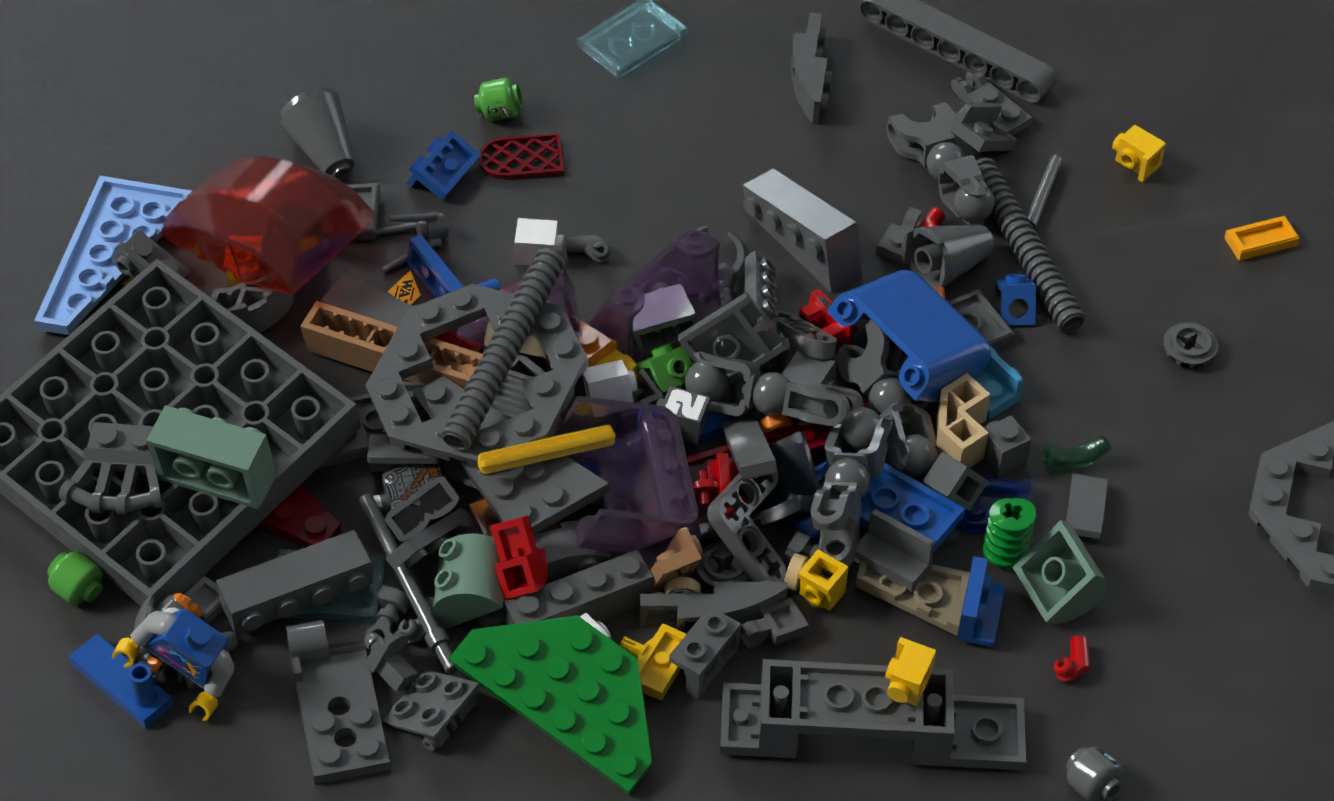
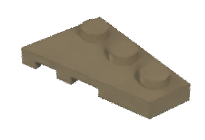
M860 561L855 587L957 636L970 572L932 565L930 573L910 592L907 590V587H901L888 580L886 575L881 576L868 569L867 564Z

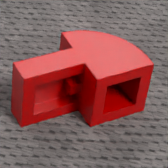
M528 515L491 525L490 529L500 562L494 564L504 599L541 590L547 580V556L545 548L538 549Z

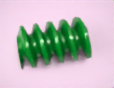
M1005 498L998 500L991 506L986 535L984 537L983 554L993 565L1008 571H1014L1013 566L1029 551L1035 524L1034 520L1036 518V509L1031 501L1024 498Z

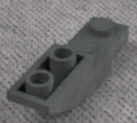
M810 12L806 34L797 32L793 34L791 78L795 95L803 112L812 124L819 125L820 112H827L829 93H824V90H830L832 71H826L827 58L822 57L823 48H818V45H825L827 27H821L822 14Z
M727 580L724 582H714L713 594H702L700 592L688 594H666L663 592L640 594V627H660L663 623L670 627H676L677 630L687 634L709 607L715 608L742 625L748 621L758 620L760 609L786 600L787 582H775L772 580L738 582L736 580Z

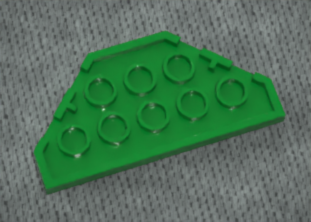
M578 615L472 629L448 658L450 664L473 681L478 682L481 687L627 795L632 793L652 767L638 659Z

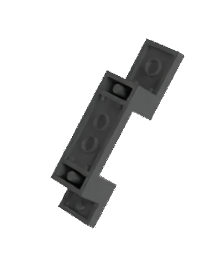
M763 659L761 684L723 682L720 755L796 758L799 734L910 740V765L1025 770L1024 698L954 694L953 669L933 668V672L916 707L906 702H896L887 695V689L890 685V680L885 679L887 665Z

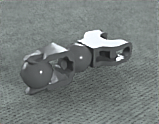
M946 102L932 105L933 114L928 122L918 123L911 121L903 113L888 117L887 136L897 154L908 159L917 160L924 168L927 167L928 173L938 180L939 195L942 202L957 217H961L967 225L984 226L985 219L990 216L995 205L993 192L984 182L975 157L973 155L965 156V152L955 145L956 134L951 130L956 122V113Z
M869 319L865 325L868 338L866 349L843 344L835 353V362L842 379L858 384L863 394H869V407L871 410H874L881 418L890 415L893 426L887 438L888 449L886 454L889 456L893 466L911 478H921L928 474L939 457L931 418L925 410L912 404V397L900 384L899 372L904 363L906 353Z
M703 351L693 354L697 362L690 367L685 377L687 391L710 397L709 411L732 416L745 415L756 408L767 416L786 415L810 423L836 426L845 422L848 417L849 401L846 397L852 401V409L863 407L862 396L853 389L802 381L790 382L786 376L777 372L761 373L760 366L756 362L719 357ZM725 369L743 374L746 384L742 387L744 399L740 403L720 400L729 385L728 374Z
M865 407L850 410L845 422L831 427L825 443L829 469L825 474L823 488L815 492L811 507L813 526L816 530H821L819 550L848 567L854 560L859 543L860 515L862 511L861 499L869 490L870 479L878 478L883 472L888 449L887 438L893 426L890 415L881 418L874 410ZM844 444L850 449L858 451V453H843ZM833 543H843L845 549L840 554H830Z

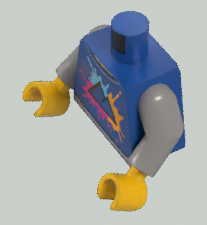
M181 609L174 613L154 611L131 633V638H122L112 654V659L119 653L127 655L129 658L124 668H129L133 665L140 652V646L145 648L195 684L204 688L205 691L201 692L189 706V713H192L197 706H201L206 712L202 721H206L218 707L216 697L221 696L234 672V663L226 651L228 639L186 609Z

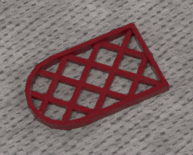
M559 133L501 137L487 142L479 151L481 156L478 160L481 170L488 176L496 179L564 175L563 152ZM556 141L558 150L551 147ZM534 142L542 147L537 152L529 149ZM512 144L519 148L515 154L506 150ZM490 148L497 150L492 156L485 153ZM546 150L554 154L549 160L541 156ZM523 152L532 156L526 162L518 158ZM501 154L509 157L505 163H501L496 158ZM558 157L560 167L553 163ZM536 159L544 163L539 169L530 165ZM513 161L522 165L516 171L508 167ZM490 163H493L497 165L499 168L496 171L490 170L487 166Z

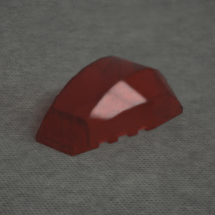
M253 156L235 159L216 170L181 200L167 215L161 232L164 239L187 252L192 249L196 252L198 258L205 262L207 260L215 262L219 270L223 272L231 271L234 278L241 282L294 295L376 218L374 211L357 192L335 176L284 159Z

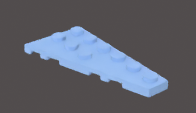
M99 176L34 320L36 330L69 335L125 276V274L117 269L115 263L111 261L116 246L121 241L125 243L139 229L154 242H157L196 200L195 192Z

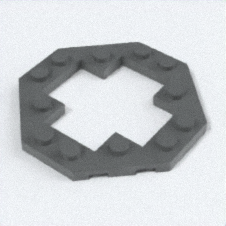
M470 284L408 309L366 383L368 394L391 445L406 448L407 445L422 449L424 454L449 461L451 458L468 462L469 466L479 469L477 461L480 453L552 437L555 432L554 426L560 414H564L575 393L574 386L580 375H584L589 365L587 355L562 307L547 302L544 303L533 328H531L552 368L551 371L521 382L523 391L532 409L477 431L476 437L472 440L468 450L454 449L441 438V432L443 428H446V422L450 419L452 411L422 423L402 380L434 367L423 343L424 341L486 316L494 332H496L502 317L505 316L506 309L509 307L511 300L514 299V294Z
M1334 421L1261 453L1248 516L1256 525L1261 524L1270 535L1269 541L1286 561L1291 560L1300 571L1299 577L1308 588L1334 594V555L1316 551L1321 523L1286 515L1294 470L1329 478L1334 457Z

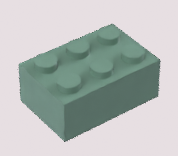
M165 405L146 440L160 480L252 508L260 509L277 475L266 434H263L256 428H242L229 424L224 419L218 417L211 419L197 415L187 408L177 409Z

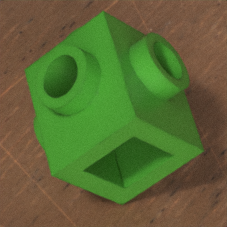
M669 343L651 350L653 357L637 363L638 371L644 369L660 392L663 393L668 392L670 386L686 390L685 377L695 362L682 346L672 349Z

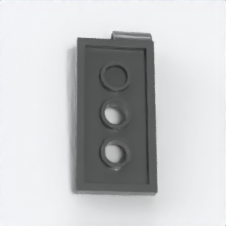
M323 620L286 627L291 663L315 785L391 770L371 671L364 663L368 657L364 642L328 649ZM336 705H345L350 708L346 714L340 716L329 712ZM343 736H351L356 739V742L349 747H341L336 744V741Z

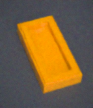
M1285 215L1226 230L1224 237L1239 261L1296 247L1300 239Z

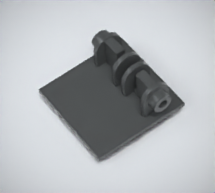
M425 669L399 701L393 705L381 722L387 726L423 735L422 744L424 747L434 751L435 748H441L444 745V742L450 736L449 732H455L457 724H461L468 713L477 706L479 695L476 690L480 687V684Z

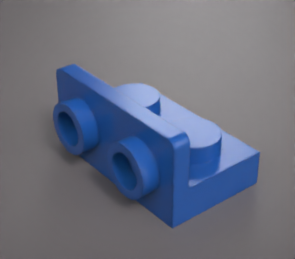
M453 130L444 139L438 135L426 149L430 153L425 159L420 155L409 168L412 176L406 184L412 187L418 180L440 200H443L478 160L481 154Z
M973 556L957 640L992 647L995 642L1005 586L1000 583L991 582L992 575L985 573L988 559Z

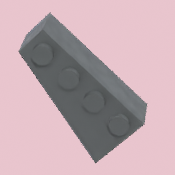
M774 168L743 185V205L746 212L831 293L862 275L856 221Z

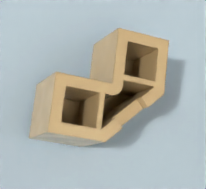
M968 373L941 389L937 413L936 449L938 455L943 452L971 468L985 457L989 432L980 424L986 421L991 394Z

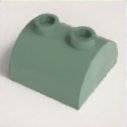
M1062 520L1013 566L1014 571L1046 623H1065L1084 615L1102 600L1108 588L1106 579L1072 525Z
M462 534L445 540L439 548L440 558L438 573L434 581L436 587L432 613L437 623L446 630L503 608L504 596L494 564L500 562L493 537L483 534Z

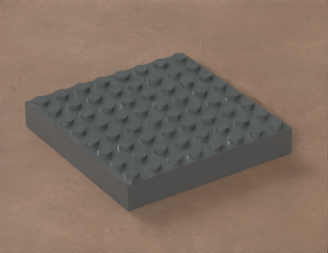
M156 259L0 395V494L71 551H79L86 555L102 569L103 576L140 606L149 596L154 597L152 613L166 596L176 593L184 595L361 428L357 405L159 259ZM165 405L177 409L187 408L197 415L211 419L218 417L224 419L229 424L242 428L252 427L258 429L267 436L277 472L260 509L160 480L159 476L158 480L164 507L157 509L154 506L130 511L128 515H117L116 511L104 510L102 514L92 513L91 509L74 501L67 503L59 498V490L62 484L72 478L84 461V449L87 448L93 422L154 426ZM96 470L82 488L83 490L90 493L95 491L100 470ZM114 471L108 496H117L121 492L125 472ZM138 474L133 496L150 492L147 474Z

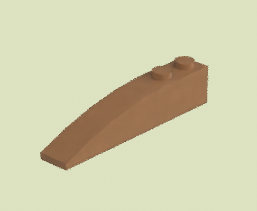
M319 301L315 302L300 326L308 351L371 372L374 371L398 328L397 326ZM434 338L424 341L423 343L434 367L403 380L429 384L445 376L465 389L483 354Z

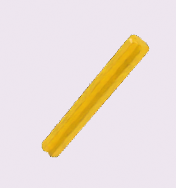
M603 425L492 450L478 455V467L482 474H490L604 448L615 443V433L610 425Z

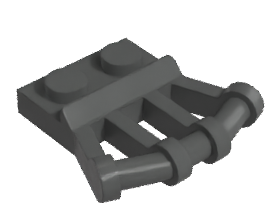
M93 422L88 445L84 449V461L72 478L62 484L59 490V498L67 503L74 501L91 509L92 513L102 514L104 510L116 511L117 515H128L130 511L154 506L155 509L164 507L157 471L146 441L154 426ZM96 470H100L95 491L90 493L83 490L82 488ZM114 471L125 472L121 492L117 496H108ZM138 474H147L150 492L133 496Z

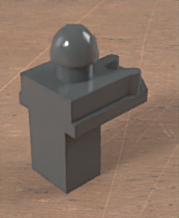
M399 630L394 634L389 632L385 639L377 633H368L365 636L364 643L371 652L364 663L370 668L369 670L372 673L377 672L396 692L411 687L418 673L401 656L411 637L406 632H400Z

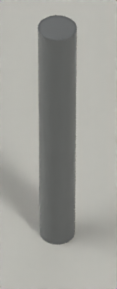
M1057 155L1051 156L1027 214L1034 230L1037 227L1063 162L1062 158Z

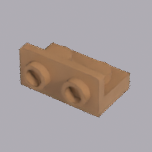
M687 527L678 530L666 549L667 551L657 556V562L649 568L653 575V593L664 590L665 584L674 578L690 577L701 561L702 548L700 542L695 535H690Z

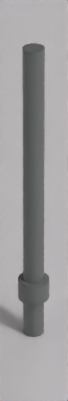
M371 493L364 494L360 497L359 502L386 555L389 556L399 546L385 522ZM405 563L394 571L426 632L425 640L431 652L437 654L447 674L455 673L459 669L450 664L448 659L453 653L450 648L451 640L445 628L439 627L408 564Z

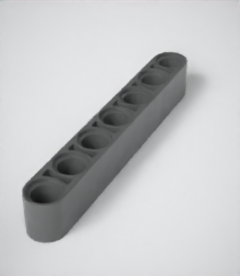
M863 0L860 3V13L868 22L965 71L975 68L984 75L987 82L1027 102H1038L1057 80L1055 71L1048 64L919 0Z

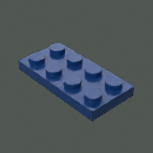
M844 444L843 453H858V451L852 450ZM828 462L817 473L821 489L825 482V474L829 469ZM884 463L882 474L878 478L870 479L869 490L861 499L860 526L868 530L870 514L876 509L932 539L935 542V551L964 518L965 508Z

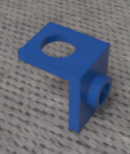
M1008 274L1006 279H996V286L1002 292L1001 317L1006 324L1035 325L1036 285L1026 278V275ZM1015 299H1023L1028 304V311L1021 318H1015L1009 313V305Z

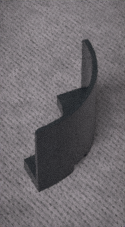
M795 432L769 445L776 461L778 483L749 515L763 535L768 534L766 527L781 522H787L789 526H793L811 518L814 495L821 488L804 432ZM706 464L663 468L658 472L674 534L676 535L679 529L687 527L690 535L697 537L701 548L721 540L708 520V507H701L700 497L691 496L688 489L690 483L698 481V471L706 470ZM761 476L754 480L757 484L760 483ZM739 487V495H745L747 498L745 491ZM745 535L742 536V541L749 540Z

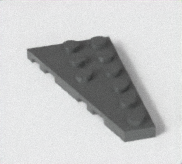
M442 376L413 392L417 404L430 420L455 410V406L459 402L461 394L464 393V389L445 376ZM490 406L488 414H485V420L481 423L479 430L509 418ZM568 456L490 474H482L480 469L468 465V462L457 459L501 522L528 515L534 535L611 491L608 482Z

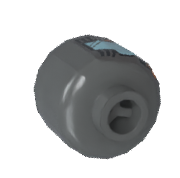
M1098 746L1083 747L1074 752L1069 758L1066 765L1067 782L1085 800L1111 801L1119 795L1123 787L1121 783L1124 775L1123 767Z

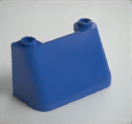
M899 270L844 292L834 300L826 311L842 326L852 327L861 322L862 319H871L909 356L900 369L899 380L903 389L915 401L939 402L942 388L966 373L976 380L991 358V347L988 341L930 284L914 271Z

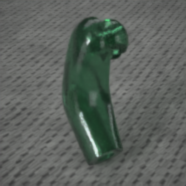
M1103 435L1068 448H1061L1057 442L1051 441L1042 448V454L1045 456L1043 461L1048 467L1054 469L1084 468L1112 450V447Z

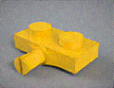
M662 623L655 636L644 645L627 636L623 637L619 646L638 658L642 693L662 701L681 670L680 667L670 662V654L686 636V633Z

